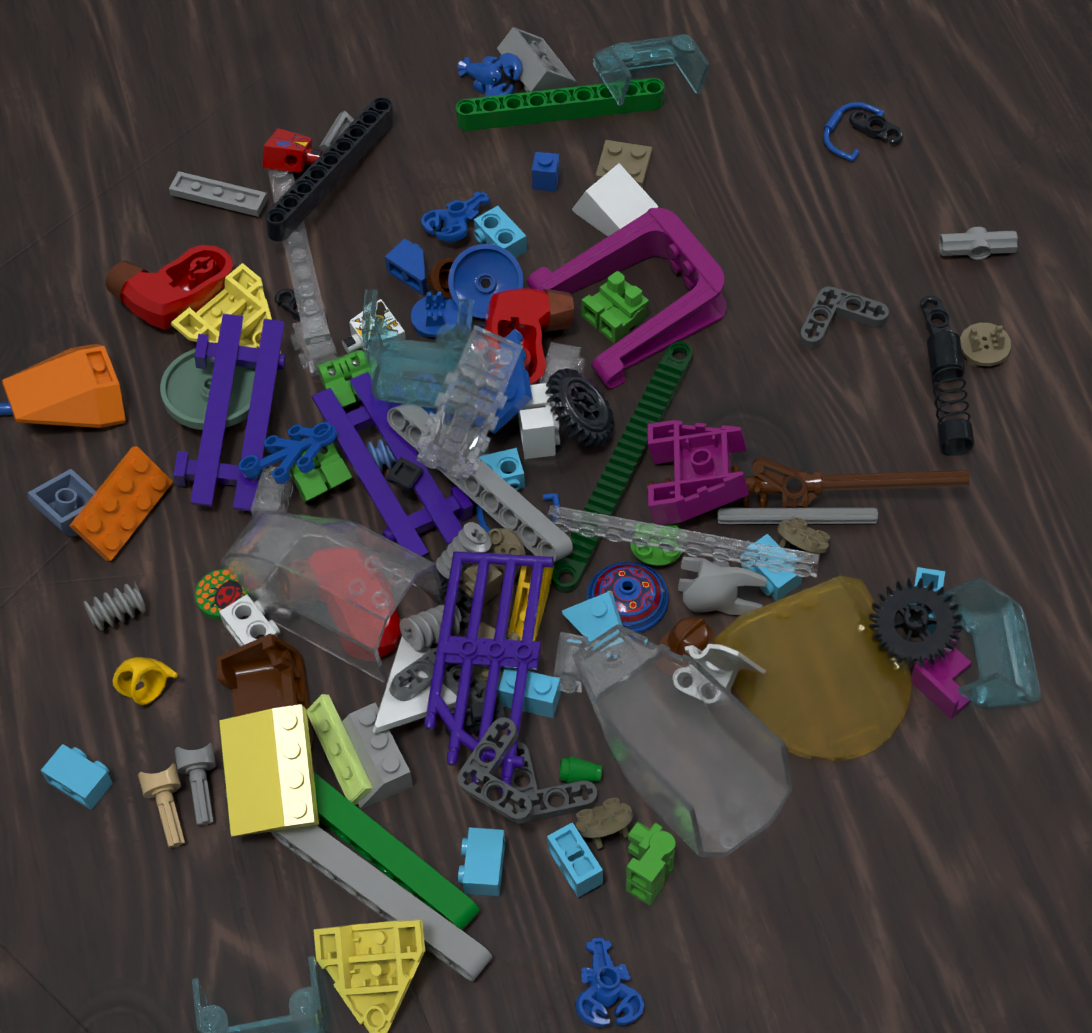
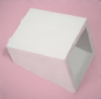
M618 163L584 192L572 210L603 234L610 236L646 213L650 208H658L659 206Z

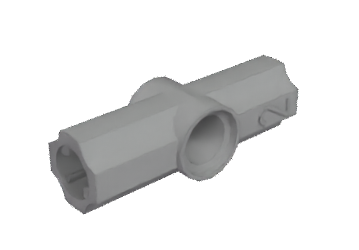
M973 227L966 231V233L940 234L939 253L942 256L969 255L973 260H982L995 253H1016L1017 233L1016 231L987 232L983 227Z

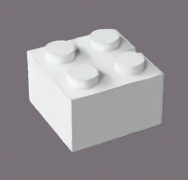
M546 383L530 385L532 400L518 412L524 459L555 456V445H560L559 421H555L558 417L555 411L550 412L551 408L556 405L555 402L547 403L548 398L553 394H545L548 389Z

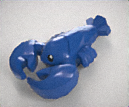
M511 53L501 54L500 59L486 56L482 63H471V58L465 57L464 61L460 60L457 66L460 70L458 74L461 77L469 74L475 79L473 83L475 90L483 94L485 86V97L514 93L515 87L510 84L506 91L504 90L508 87V83L497 85L502 79L501 68L504 69L506 76L510 79L512 78V70H514L513 80L515 81L519 79L523 71L522 61L518 56Z
M484 192L473 193L474 197L467 201L454 200L445 205L448 209L431 210L424 214L421 218L422 227L427 233L434 235L433 227H435L436 231H439L443 220L445 227L441 229V232L435 233L436 237L445 242L459 241L467 236V223L473 221L479 214V211H477L481 204H488L490 198Z
M593 938L591 942L586 943L585 950L593 953L591 968L582 967L581 981L584 984L589 983L590 987L579 994L575 1002L576 1014L584 1023L590 1026H608L610 1019L601 1018L597 1014H600L602 1017L608 1016L604 1006L607 1008L612 1006L620 997L622 1000L616 1007L614 1016H619L620 1012H625L626 1015L616 1019L615 1024L627 1025L635 1022L642 1015L644 1010L643 998L635 989L620 982L630 980L631 977L624 964L614 967L610 955L607 953V950L612 945L610 941H605L603 938Z

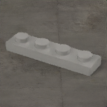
M178 171L169 187V192L172 196L259 217L268 200L266 192Z

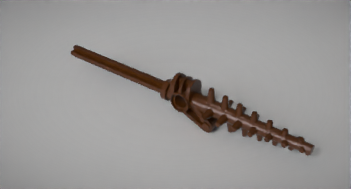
M757 457L752 464V471L756 476L745 477L749 495L742 497L743 506L747 507L749 506L750 494H758L760 508H766L767 494H782L783 508H796V506L808 508V505L814 498L822 495V491L969 486V470L821 475V471L807 474V471H800L764 457ZM737 465L733 466L732 473L739 472ZM666 478L665 482L662 483L671 482V478ZM792 478H796L802 482V485L798 489H791L787 482ZM649 481L648 484H647V492H648V485L659 484V483H654V481Z

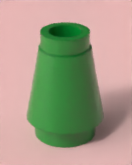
M570 755L568 758H561L559 768L560 781H566V784L578 781L600 782L602 765Z

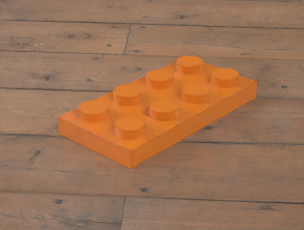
M134 446L128 451L69 526L104 560L111 561L173 481L138 446Z

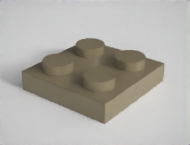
M605 140L595 175L596 182L620 163L643 189L652 156V147Z

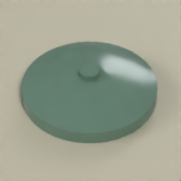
M195 348L182 354L168 366L161 379L160 392L163 405L174 420L187 427L203 430L214 363H207L206 369L196 368ZM235 367L225 428L238 424L248 418L255 368Z

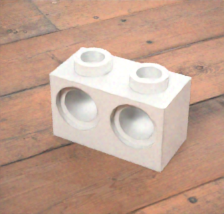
M247 594L219 611L223 625L240 647L256 640L255 637L258 635L266 636L271 633L278 637L280 634V630L272 619L267 621L264 617L266 613L258 601L253 602ZM244 616H249L247 619H241Z

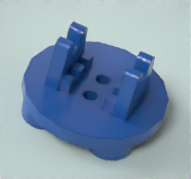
M440 291L437 292V295L427 292L426 297L417 301L411 311L412 325L421 337L437 338L451 336L456 332V327L459 325L461 318L460 309L453 299L444 298Z

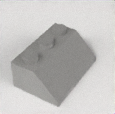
M513 27L497 47L501 54L511 53L518 56L522 61L523 71L519 80L524 83V89L527 92L569 88L577 82L545 40L539 36Z
M376 703L350 713L342 721L373 787L358 803L360 810L413 787L410 770L389 729L375 734L372 731L379 710Z

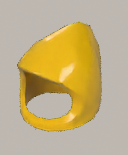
M135 657L121 663L114 673L112 682L115 689L122 695L132 698L138 705H147L161 694L165 688L167 678H177L178 673L155 659ZM140 681L144 683L143 688L135 690L136 685Z

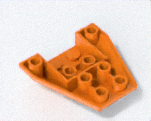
M91 344L70 348L2 380L15 421L19 423L102 428L124 424L126 421L120 384L106 348L103 345Z

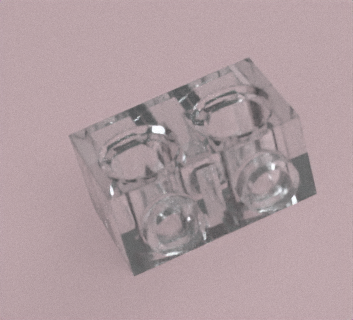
M268 466L262 470L251 507L256 527L282 530L294 487L291 473L290 479L286 483L277 484L272 476V472L277 467Z

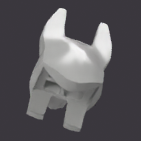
M683 557L681 569L698 572L697 578H680L678 584V591L683 592V602L693 612L716 610L729 615H748L762 612V604L740 599L737 597L739 586H766V577L749 569L730 567L729 562L722 558H717V560L710 562L704 558Z

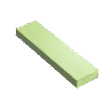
M321 694L307 709V715L345 797L354 805H357L373 787L330 696Z

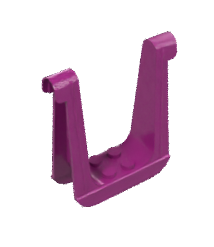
M650 208L646 213L551 273L547 267H541L527 279V285L531 289H549L569 292L571 294L612 275L616 271H621L653 256L666 258L669 260V265L673 272L676 274L679 272L683 276L682 279L685 286L691 291L593 360L592 369L609 389L625 382V376L622 371L668 348L672 343L679 342L709 325L723 320L726 314V300L721 293L724 287V273L721 267L680 218L672 211L664 208Z

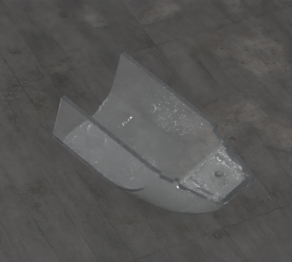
M277 511L259 512L250 519L220 561L221 565L247 591L251 599L261 604L266 616L270 620L272 619L277 625L384 683L388 678L378 653V647L388 619L413 584L430 594L432 593L440 597V599L444 596L435 563L360 524L342 518Z
M618 624L572 654L605 742L618 767L643 800L699 857H727L773 824L793 790L786 745L695 659L686 654H683V656L670 651V647L661 644L658 646L649 642L647 637Z

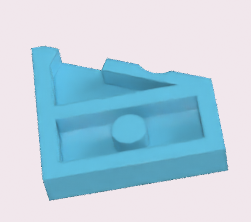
M606 592L562 610L563 615L600 653L606 654L628 645L613 593Z

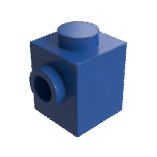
M535 152L532 166L533 189L556 192L560 176L559 154Z

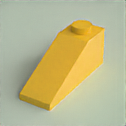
M521 566L508 635L511 632L518 634L521 638L519 641H522L533 568L528 566ZM554 566L553 568L544 567L533 641H536L549 594Z

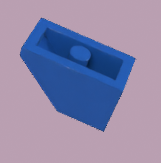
M404 238L385 256L387 272L422 296H425L427 294L424 252L418 244L411 243Z

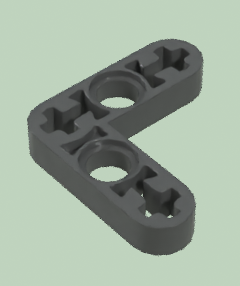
M824 287L819 291L801 328L800 343L807 349L820 347L835 315L871 327H882L887 323L889 309L881 302L835 287ZM829 297L833 298L830 300L828 307L825 306V300ZM854 303L857 304L860 308L858 310L852 311L849 310L846 306L848 304ZM823 314L827 317V320L817 321L814 316ZM814 328L816 330V335L812 338H808L809 336H811V333Z
M437 648L430 650L394 676L389 690L395 699L400 701L411 700L431 685ZM446 664L443 684L457 696L459 682L455 681L453 676H460L462 665ZM415 671H423L428 675V677H419L415 673ZM473 672L467 701L468 706L473 703L484 702L487 686ZM408 681H409V682H410L409 687H404L405 685H407V683H408Z
M499 718L492 723L458 774V783L466 794L511 821L525 823L532 818L534 813V807L530 798L493 776L518 738V730L514 722L509 718ZM508 727L510 734L508 736L504 734L500 738L498 731L500 729L505 730ZM498 740H499V744H500L501 748H499V747L495 744V743L498 742ZM485 750H494L496 756L493 761L485 763L480 760V756ZM476 774L478 782L483 785L482 790L473 782L468 785L466 778L468 776L474 777ZM499 787L503 789L501 799L497 801L488 799V793L492 788ZM509 799L518 806L524 803L526 811H519L516 814L514 807L508 803Z
M518 741L516 751H518L521 757H524V768L514 767L513 777L510 782L512 783L511 787L525 794L532 802L534 813L527 822L576 813L583 809H591L596 805L597 788L589 781H578L538 790L529 750L524 743ZM524 775L530 779V783L526 787H518L514 784V780L518 776ZM581 791H586L589 795L588 800H583L582 796H580ZM568 793H572L573 804H569ZM554 795H559L564 798V804L560 807H552L549 805L548 800ZM539 799H543L545 810H541ZM524 803L521 806L514 804L516 814L519 811H526Z

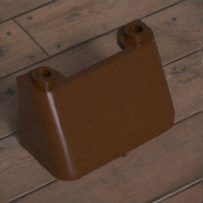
M270 633L216 657V677L221 684L232 690L234 717L272 708L301 704L306 710L309 708L303 659L298 650ZM307 715L310 746L312 747L314 743L312 724Z

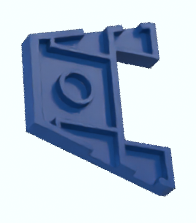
M516 329L498 344L508 362L497 370L491 378L481 387L477 388L472 395L461 381H458L443 395L444 399L494 434L532 400L529 374L524 366L526 355L521 347L523 336Z

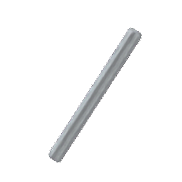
M719 508L717 520L720 524H780L781 521H791L793 517H799L808 524L877 523L878 510L877 508Z

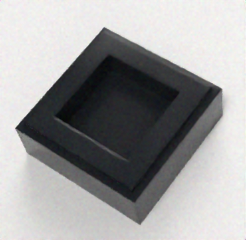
M400 457L386 476V481L410 493L423 475V469Z

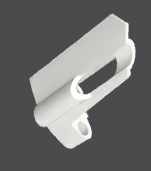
M708 644L701 651L691 645L686 646L685 651L696 662L680 666L676 670L674 678L677 685L686 692L697 695L713 704H723L730 697V689L740 669L751 670L764 675L766 670L739 651L726 646ZM694 672L696 677L694 683L686 686L684 681L686 675ZM719 683L721 686L720 693L715 697H711L709 692L711 686Z

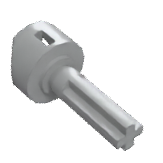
M210 742L204 748L197 750H186L176 747L174 752L177 771L180 774H189L196 825L206 826L214 823L206 771L216 766L213 744Z

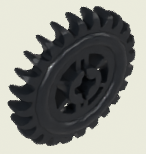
M565 368L559 369L552 374L546 383V387L550 388L546 390L545 394H553L548 398L547 403H556L550 412L560 411V415L555 421L565 419L566 423L562 430L571 426L572 432L569 437L579 433L580 436L577 442H582L586 439L585 446L592 444V447L604 444L611 438L614 431L613 412L608 407L610 405L609 402L604 399V393L599 391V387L594 385L590 378L586 379L585 374L578 373L577 370Z
M908 578L905 588L899 581H896V591L887 586V597L878 594L877 599L881 605L872 603V610L877 614H869V620L875 623L869 625V630L877 633L872 636V641L881 642L878 645V650H888L886 654L887 659L897 656L896 663L901 664L903 660H907L908 667H912L914 661H917L919 667L922 668L924 667V660H927L931 665H935V656L942 660L945 659L946 654L943 650L947 652L954 651V646L950 643H958L960 641V637L955 635V633H960L963 630L962 625H956V623L962 620V615H954L959 609V604L949 606L953 599L952 594L945 598L942 597L944 593L943 586L935 592L933 591V581L930 582L927 588H924L922 578L919 579L917 586H913L911 579ZM927 610L933 614L934 618L929 617ZM899 613L903 620L894 623L895 617ZM936 624L935 632L931 634L927 629L928 625ZM896 628H903L904 633L908 635L906 640L898 634ZM911 637L920 638L922 642H911L910 639Z

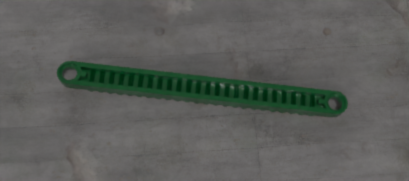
M685 342L672 343L662 360L659 361L658 368L655 369L650 384L647 385L646 391L643 392L642 399L639 400L638 407L634 410V415L631 416L629 424L627 423L625 432L623 431L617 448L615 447L613 455L610 456L609 463L605 466V471L602 472L600 480L597 481L596 488L593 489L592 496L588 499V504L585 505L583 513L580 514L579 521L576 522L575 529L571 532L572 552L558 560L553 570L552 582L557 591L571 593L579 586L649 448L648 424L662 422L691 365L693 351L689 344ZM683 352L687 356L684 359H676L673 357V354ZM567 573L573 576V580L569 583H562L558 577Z

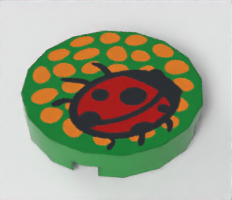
M228 569L212 571L205 575L197 584L195 589L196 604L203 615L210 619L221 621L219 611L246 594L250 597L248 584L244 577L236 571Z

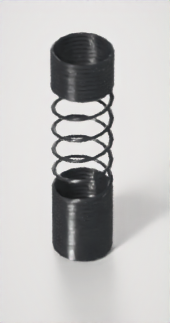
M940 331L927 339L930 373L934 386L933 394L936 398L934 404L937 408L936 417L939 420L937 424L941 451L944 453L960 455L974 447L973 429L969 421L971 416L965 412L969 408L968 402L964 401L968 393L962 389L966 386V381L961 378L965 373L961 340L955 332ZM934 380L940 381V382H939L937 385H935ZM961 380L964 383L961 388L943 390L938 387L943 382ZM936 389L943 391L938 396L936 395ZM963 391L965 393V397L960 400L945 401L939 398L947 392ZM937 400L945 403L938 407ZM964 402L967 405L961 411L946 412L941 410L943 406L949 403ZM939 411L946 413L941 419L938 415ZM965 413L968 415L967 420L952 418L942 421L943 418L951 414Z

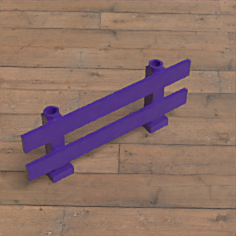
M223 314L218 343L210 342L209 335L198 334L194 356L196 368L206 369L207 363H214L198 460H190L188 452L178 451L173 476L176 486L186 487L187 480L194 481L190 501L193 505L212 507L216 484L236 486L234 510L255 512L258 489L265 487L267 471H262V474L256 479H249L244 477L238 465L222 464L219 462L236 366L256 369L241 460L249 455H255L259 460L263 458L264 441L267 436L276 374L279 369H284L285 354H280L285 323L279 320L264 319L259 348L239 346L244 317Z
M369 372L350 379L349 383L363 404V407L347 414L331 388L312 395V399L325 422H328L337 430V436L333 443L337 441L387 525V528L382 530L385 542L388 545L392 543L393 545L398 544L408 563H412L429 554L418 534L437 527L447 546L452 543L453 538L463 529L457 517L459 516L462 522L471 519L473 504L467 494L458 486L451 488L450 497L445 499L415 448L389 425L387 419L388 411L410 402L399 383L389 387V395L383 397ZM375 425L396 461L402 457L423 469V475L413 489L425 507L424 509L408 516L406 515L357 432Z

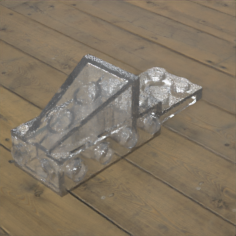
M474 325L455 371L449 370L443 383L444 386L448 387L446 392L440 391L434 406L438 408L436 414L431 412L425 424V427L429 429L428 434H421L415 447L420 450L417 461L423 463L428 468L438 469L447 473L451 478L461 479L465 482L470 473L476 474L482 459L478 458L479 452L485 453L491 438L486 435L489 430L494 431L499 417L495 415L497 409L502 411L508 396L504 395V392L523 346Z

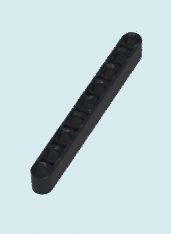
M385 97L374 99L267 211L266 226L269 239L276 242L287 239L393 125V106L390 99Z

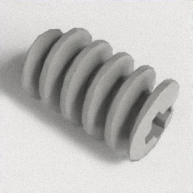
M474 522L466 523L463 529L458 532V535L453 538L452 543L437 558L436 568L449 579L454 551L486 553L491 547L489 534L479 524ZM474 563L462 564L460 581L463 580V571Z
M135 581L134 589L127 583L124 584V593L114 588L113 598L107 592L103 593L104 602H101L96 596L93 597L92 607L86 601L83 602L93 626H97L100 631H104L105 621L111 627H114L115 617L122 623L125 622V613L135 618L136 608L142 614L145 613V603Z
M444 605L430 608L427 611L411 615L400 621L401 634L412 648L419 651L423 646L429 647L432 643H438ZM457 605L455 606L451 636H457L460 632L461 614Z

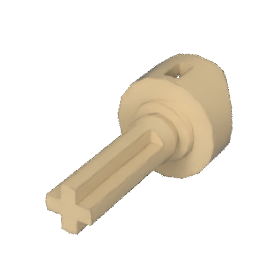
M172 763L168 769L160 773L148 774L140 772L138 778L144 798H156L168 848L180 847V845L185 844V839L172 795L173 792L181 788L176 765Z

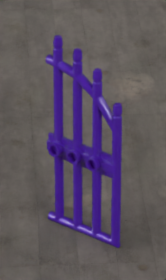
M453 552L426 710L427 716L424 722L425 729L433 730L436 725L435 716L438 713L450 731L449 752L447 753V764L450 766H455L458 761V751L460 750L461 743L473 752L492 725L501 667L517 668L510 719L514 722L519 737L528 670L538 669L541 654V642L533 641L543 569L544 567L553 568V557ZM462 564H478L467 637L451 636ZM490 564L506 565L494 639L478 638ZM528 566L533 568L522 641L505 640L516 567ZM446 664L462 665L454 716L441 697ZM473 665L489 666L478 741L463 730ZM518 738L501 763L503 764L501 779L510 786L512 784L510 781L513 777L514 767L524 768V757L516 756ZM491 749L485 750L481 754L480 760L485 763L487 759L493 761L496 752ZM475 774L472 777L473 783L481 784L478 782ZM499 788L500 794L503 795V789Z

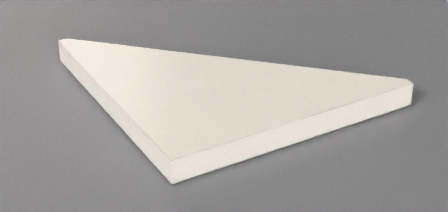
M403 636L401 637L372 731L374 734L427 716L426 710L431 685L408 701L395 699L390 694L389 688L394 676L431 650L430 647L423 646L421 650H415L405 641ZM415 671V673L419 677H428V675L423 671ZM408 681L404 687H409L410 682ZM442 683L441 697L449 709L454 708L457 696Z

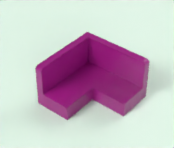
M950 643L954 646L953 652L943 650L946 654L944 660L935 656V665H931L927 660H924V667L922 668L919 667L918 663L914 665L910 680L949 719L955 717L972 701V697L955 682L959 676L970 668L972 663L955 648L957 643Z

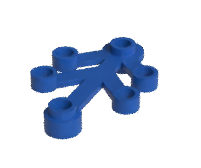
M321 422L313 428L302 427L299 424L293 425L288 430L291 440L278 438L276 435L265 439L264 445L266 449L273 454L260 460L255 455L246 456L239 462L238 467L244 477L256 479L262 474V469L283 460L280 466L274 469L272 476L277 484H284L290 479L289 469L303 450L309 448L304 456L297 460L296 465L300 472L308 473L315 466L313 462L314 457L322 446H328L333 443L337 436V430L328 422Z

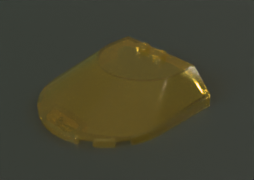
M838 576L743 614L713 640V644L723 645L739 651L766 670L764 675L755 671L740 669L733 686L760 731L772 742L776 740L789 748L788 752L808 759H811L812 756L829 758V761L847 760L865 755L884 744L894 734V730L903 721L907 712L911 696V675L907 660L897 664V656L887 659L886 654L888 650L879 651L878 645L881 642L872 641V636L877 633L869 630V625L875 624L869 620V614L877 613L872 610V603H875L862 579Z

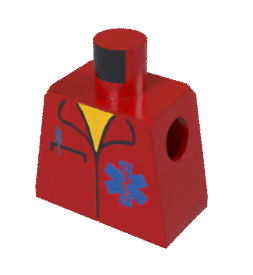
M277 128L264 145L262 168L299 173L304 170L308 163L313 164L323 152L312 149V139L310 137Z

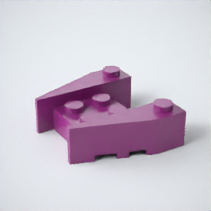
M676 420L648 424V446L654 464L674 461L675 481L648 485V507L655 526L680 523L749 495L743 471L734 473L731 471V453L747 451L741 427L722 425L721 428L706 427L705 423H696L695 426L683 425V421Z

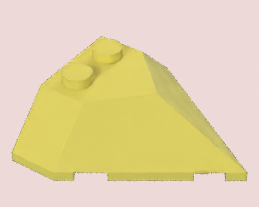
M242 263L225 277L224 290L197 312H194L189 307L173 320L171 325L190 341L197 342L198 334L209 335L210 342L218 343L223 314L243 316L239 346L259 348L264 319L272 320L267 299H265L261 278Z
M422 919L314 929L316 960L322 969L328 971L335 982L333 984L359 1024H364L369 1033H388L425 952Z

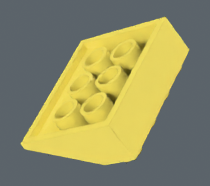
M301 704L272 708L219 720L231 837L319 825L306 708Z

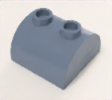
M69 469L29 491L28 500L66 536H77L78 534L69 525L96 491L72 469Z

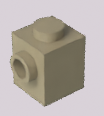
M473 564L463 571V591L472 599L478 564ZM492 564L489 565L483 605L501 593L502 573Z

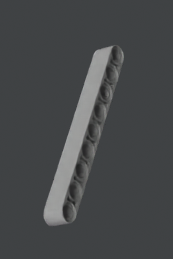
M410 401L388 411V423L393 430L501 526L515 532L522 540L523 545L535 556L553 557L554 562L572 552L571 539L417 403Z
M317 825L271 832L284 846L385 920L422 919L425 949L469 981L474 982L492 959L491 953L484 946Z

